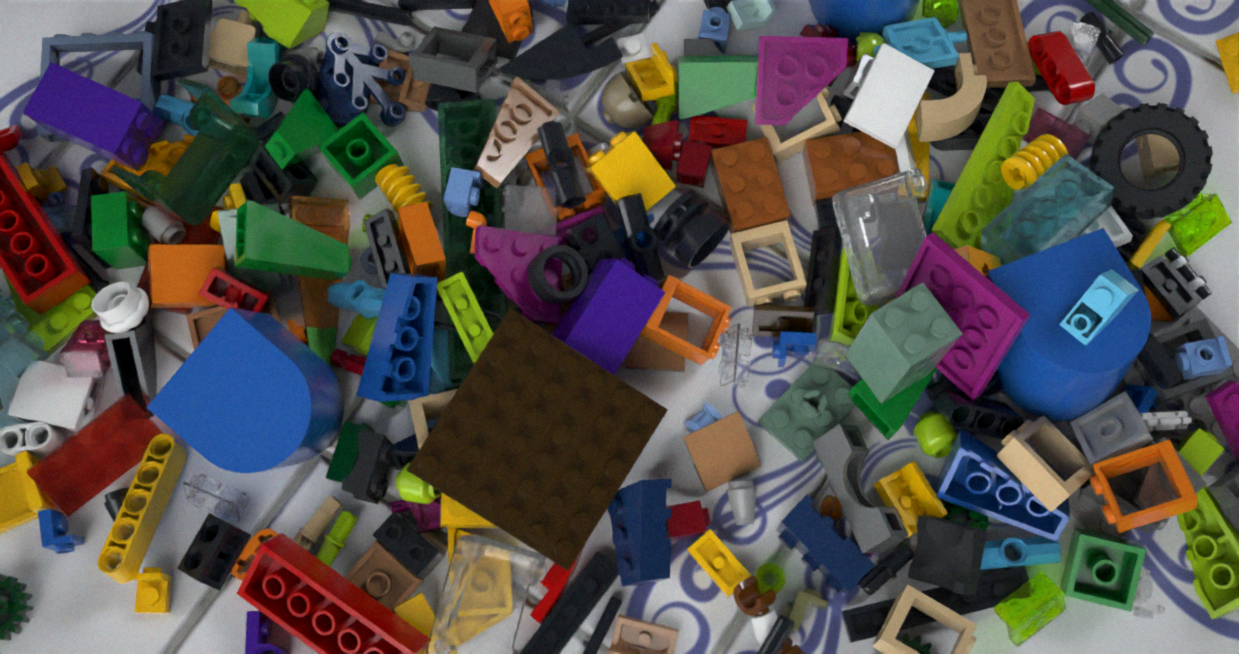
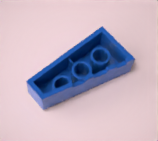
M390 273L356 396L382 402L414 400L429 395L437 277Z
M960 429L938 476L936 497L1057 542L1070 519L1069 499L1067 498L1055 510L1050 512L996 456L998 454L997 451Z

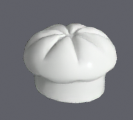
M123 281L109 284L98 292L92 300L91 307L100 317V324L103 329L112 333H124L141 323L143 317L148 312L149 300L143 289L131 287Z

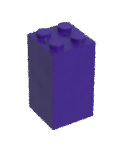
M50 62L23 111L26 116L47 131L135 171H138L140 165L144 164L147 160L148 150L153 141L160 136L162 124L164 123L142 102Z
M613 257L598 260L588 276L585 289L579 296L574 298L552 333L554 337L613 375L617 372L666 293L658 288L660 283L647 274H644L642 277L634 271L635 265L622 257L619 260Z

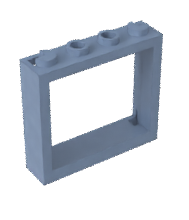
M137 31L135 34L109 32L108 35L82 33L81 36L55 34L54 37H42L40 80L50 62L60 66V53L143 50L141 102L154 113L155 105L161 96V81L157 82L152 77L155 36L147 31ZM38 124L37 134L49 142H69V140L47 131Z

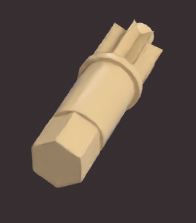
M329 495L307 524L299 530L293 541L309 551L317 543L319 536L344 505L335 497Z

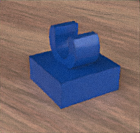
M1128 384L1124 390L1132 399L1139 414L1147 413L1149 409L1156 410L1158 408L1155 402L1158 393L1151 386Z

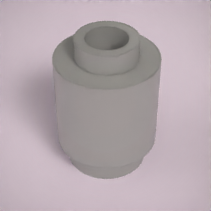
M157 205L150 206L144 211L141 222L142 226L160 243L177 245L183 240L186 230L183 228V223L177 217Z

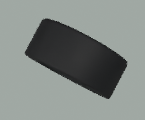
M553 245L538 253L531 261L528 269V281L533 292L541 300L549 304H563L579 296L585 289L588 281V268L583 257L575 249L567 245ZM557 258L569 267L572 274V284L568 290L558 291L547 282L544 275V264L549 259Z

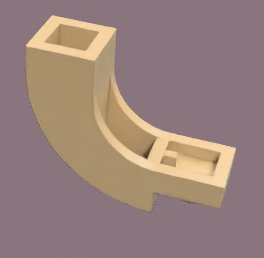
M959 53V59L954 69L957 88L955 95L941 100H920L915 118L919 142L939 141L956 136L966 130L977 117L985 95L987 77L986 75H978L977 65L972 64L971 53Z

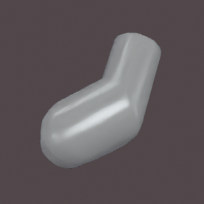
M380 31L374 39L376 44H381L386 49L397 53L409 52L416 45L415 35L409 31H405L401 34L400 38L396 39Z

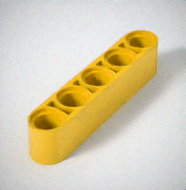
M159 434L150 441L98 557L97 564L100 571L120 584L130 582L137 575L187 458L185 449L169 434Z

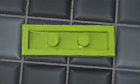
M460 272L437 283V290L474 364L493 336V332L463 272Z

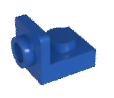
M780 332L778 341H773L772 358L778 359V367H784L786 351H791V354L796 356H805L809 352H814L817 345V333Z
M53 509L38 511L43 548L53 550L55 554H64L74 551L75 546L84 544L83 537L74 534L66 535L69 526L62 512Z

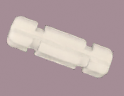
M1186 411L1140 413L1149 431L1186 429L1192 421Z

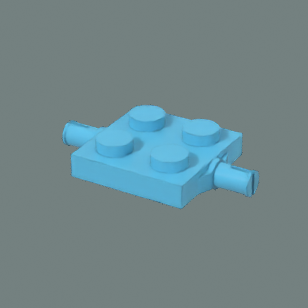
M936 17L886 25L882 32L887 45L931 69L956 65L959 55L953 44L967 41L965 30L950 33L940 25ZM875 46V47H874V55H875V56H876V54H877V52H878L880 46Z

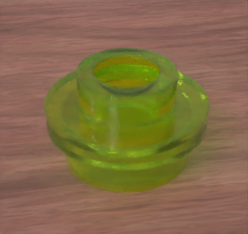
M772 563L763 564L755 572L754 576L758 580V588L761 593H765L769 589H775L777 594L783 589L785 574L778 565ZM766 574H772L775 577L773 585H767L764 582Z

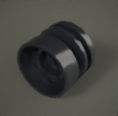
M694 190L687 191L676 199L666 209L653 229L657 235V240H663V245L666 248L670 249L678 244L675 256L691 269L699 265L715 250L726 236L731 225L717 210H712L705 214L708 202L703 199L700 200V195Z

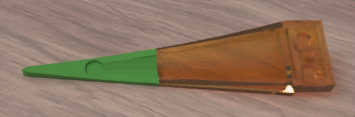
M290 197L289 215L291 219L348 245L350 231L348 199ZM297 276L308 347L333 370L330 358L335 350L339 308L333 307L328 302L327 290L332 283L343 282V278L338 281Z

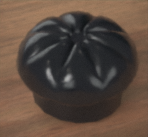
M287 54L278 63H274L270 67L268 73L269 84L274 94L281 100L294 103L305 89H309L313 96L316 94L318 89L317 72L313 64L306 57L299 54Z

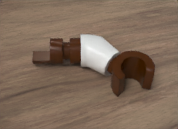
M751 575L735 586L733 595L740 610L747 615H751L755 638L759 645L762 646L778 618L774 608L769 607L776 600L775 589H769L762 594L758 588V580L754 575ZM789 637L779 654H806L798 645L792 646L793 641Z

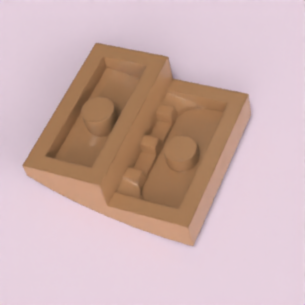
M387 49L388 56L380 63L379 68L391 70L393 67H400L406 74L405 80L399 86H393L389 82L375 79V81L392 102L401 104L406 111L425 112V100L430 83L414 79L413 67L410 66V56ZM393 73V76L399 80V77ZM370 95L369 102L379 105L375 98Z
M739 411L682 437L705 492L761 467Z
M618 614L608 654H674L679 629Z

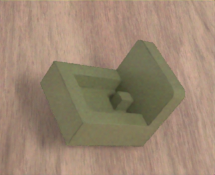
M805 588L804 592L801 590L796 592L793 603L786 602L782 615L794 621V628L791 632L796 633L799 630L807 605L821 610L827 608L829 602L822 599V593Z

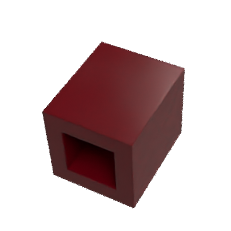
M684 140L676 171L677 183L704 188L710 165L712 146L700 140H692L691 142Z
M700 500L666 506V508H671V518L666 519L668 537L671 538V541L704 535L706 533V526L711 525L708 508H702Z

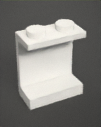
M28 358L25 366L20 371L19 384L15 394L10 399L7 415L23 422H27V420L44 422L67 428L78 434L88 435L106 379L95 372Z

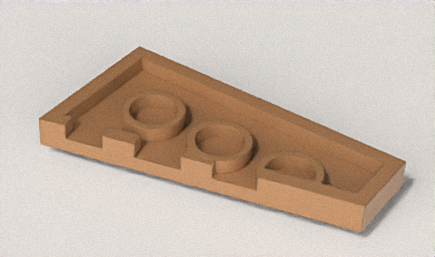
M516 76L511 83L474 171L481 172L482 177L497 189L539 139L537 128L541 127L545 122L555 120L560 111Z

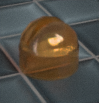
M223 76L217 83L218 92L226 100H232L242 92L240 83L232 76Z
M826 495L821 503V516L828 515L833 521L842 519L844 516L841 512V504L837 496Z

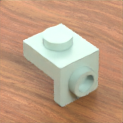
M772 0L731 1L726 7L737 30L764 27L776 12Z

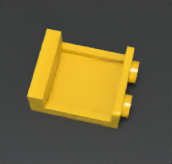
M621 131L609 141L611 146L605 151L599 149L587 159L590 163L584 167L587 173L593 174L614 203L619 198L641 193L646 211L676 187L635 131L627 133Z
M28 451L14 455L16 462L0 468V534L39 518L38 511L46 509L56 510L40 457Z

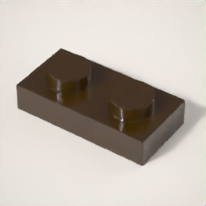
M754 304L752 336L779 337L780 332L812 333L814 308L807 306Z

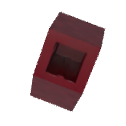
M673 120L645 127L642 141L661 167L672 171L674 161L679 162L683 147L681 145L683 133H679V121Z

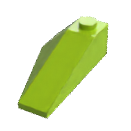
M1205 486L1196 493L1198 497L1197 509L1178 514L1177 518L1180 529L1184 531L1188 547L1186 555L1188 561H1191L1195 576V580H1193L1195 591L1213 620L1239 610V533L1222 513L1220 504L1209 488Z

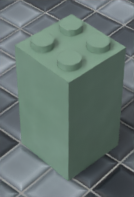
M922 282L871 313L845 355L882 404L928 375L961 337L962 332Z

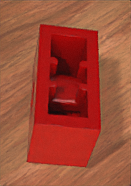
M219 266L212 268L198 293L226 309L236 308L259 313L262 312L271 296L270 293Z

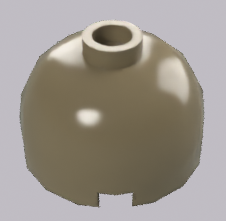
M622 72L612 77L604 86L601 101L605 109L601 113L610 125L616 122L622 128L635 129L643 126L655 116L646 101L642 102L631 81Z

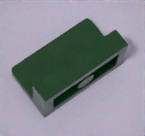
M344 421L325 477L326 479L343 484L345 477L351 473L358 459L359 444L357 438L360 429L375 432L369 424L362 422L359 425Z

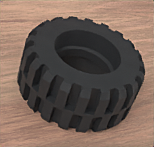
M1149 103L1139 104L1138 107L1133 109L1129 107L1121 111L1115 118H1111L1096 137L1090 157L1091 180L1097 189V193L1102 191L1104 198L1115 211L1118 210L1124 214L1141 219L1162 218L1187 206L1205 187L1213 165L1211 164V157L1213 156L1212 146H1209L1207 141L1209 136L1206 130H1201L1198 126L1199 121L1194 116L1190 118L1184 114L1185 110L1178 107L1176 109L1167 107L1168 104L1158 103L1157 105H1149ZM1147 134L1160 135L1172 142L1178 151L1180 160L1177 174L1172 181L1163 187L1152 190L1141 189L1130 184L1123 176L1120 168V157L1125 146L1136 137Z

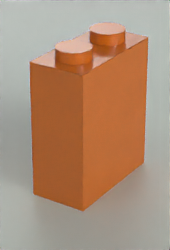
M150 244L148 249L150 308L220 306L198 293L213 267L219 266L229 271L224 245Z

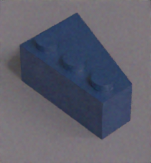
M672 479L640 480L621 488L607 508L610 514L613 532L612 540L616 549L618 573L621 578L622 587L653 584L670 578L671 538H666V519L671 518V508H666L667 489L672 488Z
M807 494L779 524L776 529L780 533L778 538L789 549L792 550L795 547L803 555L801 560L808 568L814 572L818 569L827 577L824 582L834 592L838 594L841 591L846 595L875 564L862 553L848 536L844 537L832 526L834 521L828 515L821 516L811 506L814 500Z

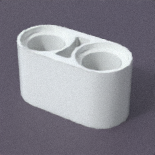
M44 422L12 425L0 430V451L13 457L24 451L37 456L58 452L64 444L63 433ZM48 433L47 440L41 444L43 435ZM18 437L17 444L12 448V442Z

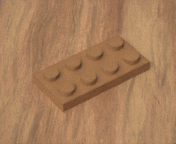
M957 0L965 33H967L966 42L968 51L971 53L972 64L977 65L978 75H986V88L1007 87L1009 82H1019L1023 87L1033 86L1036 77L1017 0Z

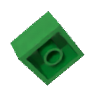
M363 112L318 146L326 162L359 200L378 186L374 180L381 169L391 164H397L398 167L404 166L398 151Z
M127 191L91 196L93 251L116 270L148 265V249L152 242L149 238V232L141 223L145 209Z
M1074 527L1060 588L1065 596L1131 612L1146 549L1139 542Z

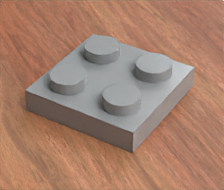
M1126 391L1070 422L1092 468L1095 463L1135 451L1154 440Z

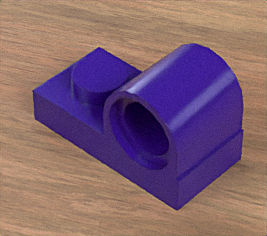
M247 611L245 654H269L272 651L276 654H289L284 647L267 643V637H270L272 633V621L261 611Z

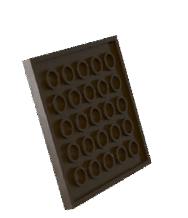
M510 308L406 470L569 571L668 409Z

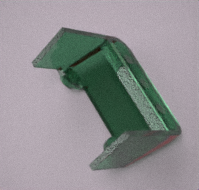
M180 78L178 83L197 99V102L190 111L189 119L192 126L199 131L198 135L167 176L155 170H148L141 176H138L116 166H113L111 171L140 195L190 225H198L206 219L256 151L259 138L255 130L207 85Z

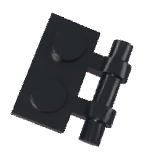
M1175 247L1168 250L1165 256L1162 254L1139 269L1142 271L1144 284L1173 319H1176L1201 301L1200 298L1204 300L1212 294V291L1206 286V279L1202 275L1198 276L1188 264L1190 260L1185 254L1181 256Z

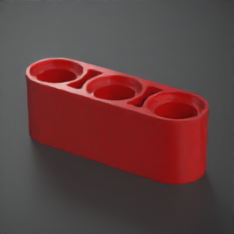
M1054 31L1030 37L1028 41L1030 57L1059 104L1069 105L1093 98L1095 84L1063 32Z

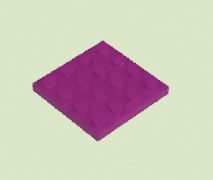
M931 233L924 238L894 299L922 282L925 284L962 332L961 337L935 367L974 401L983 393L1031 315L935 233Z

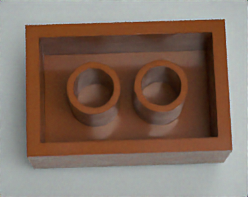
M864 132L805 141L802 155L813 206L817 200L872 191L873 197L898 193L903 182V176L900 173L894 148Z
M767 137L711 150L710 165L725 218L731 223L730 235L731 233L785 220L789 224L791 214Z

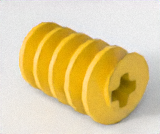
M1049 134L1040 135L1003 162L1001 166L1003 179L1013 190H1020L1023 187L1031 188L1043 180L1044 177L1051 174L1052 171L1058 169L1059 166L1065 164L1068 159V151L1061 140Z
M391 164L381 169L375 176L374 181L380 186L381 192L386 195L387 201L392 204L395 212L398 213V208L409 204L426 202L429 210H432L434 206L432 201H426L428 196L425 192H420L422 187L420 184L415 183V176L408 175L410 172L408 166L398 167L397 164Z

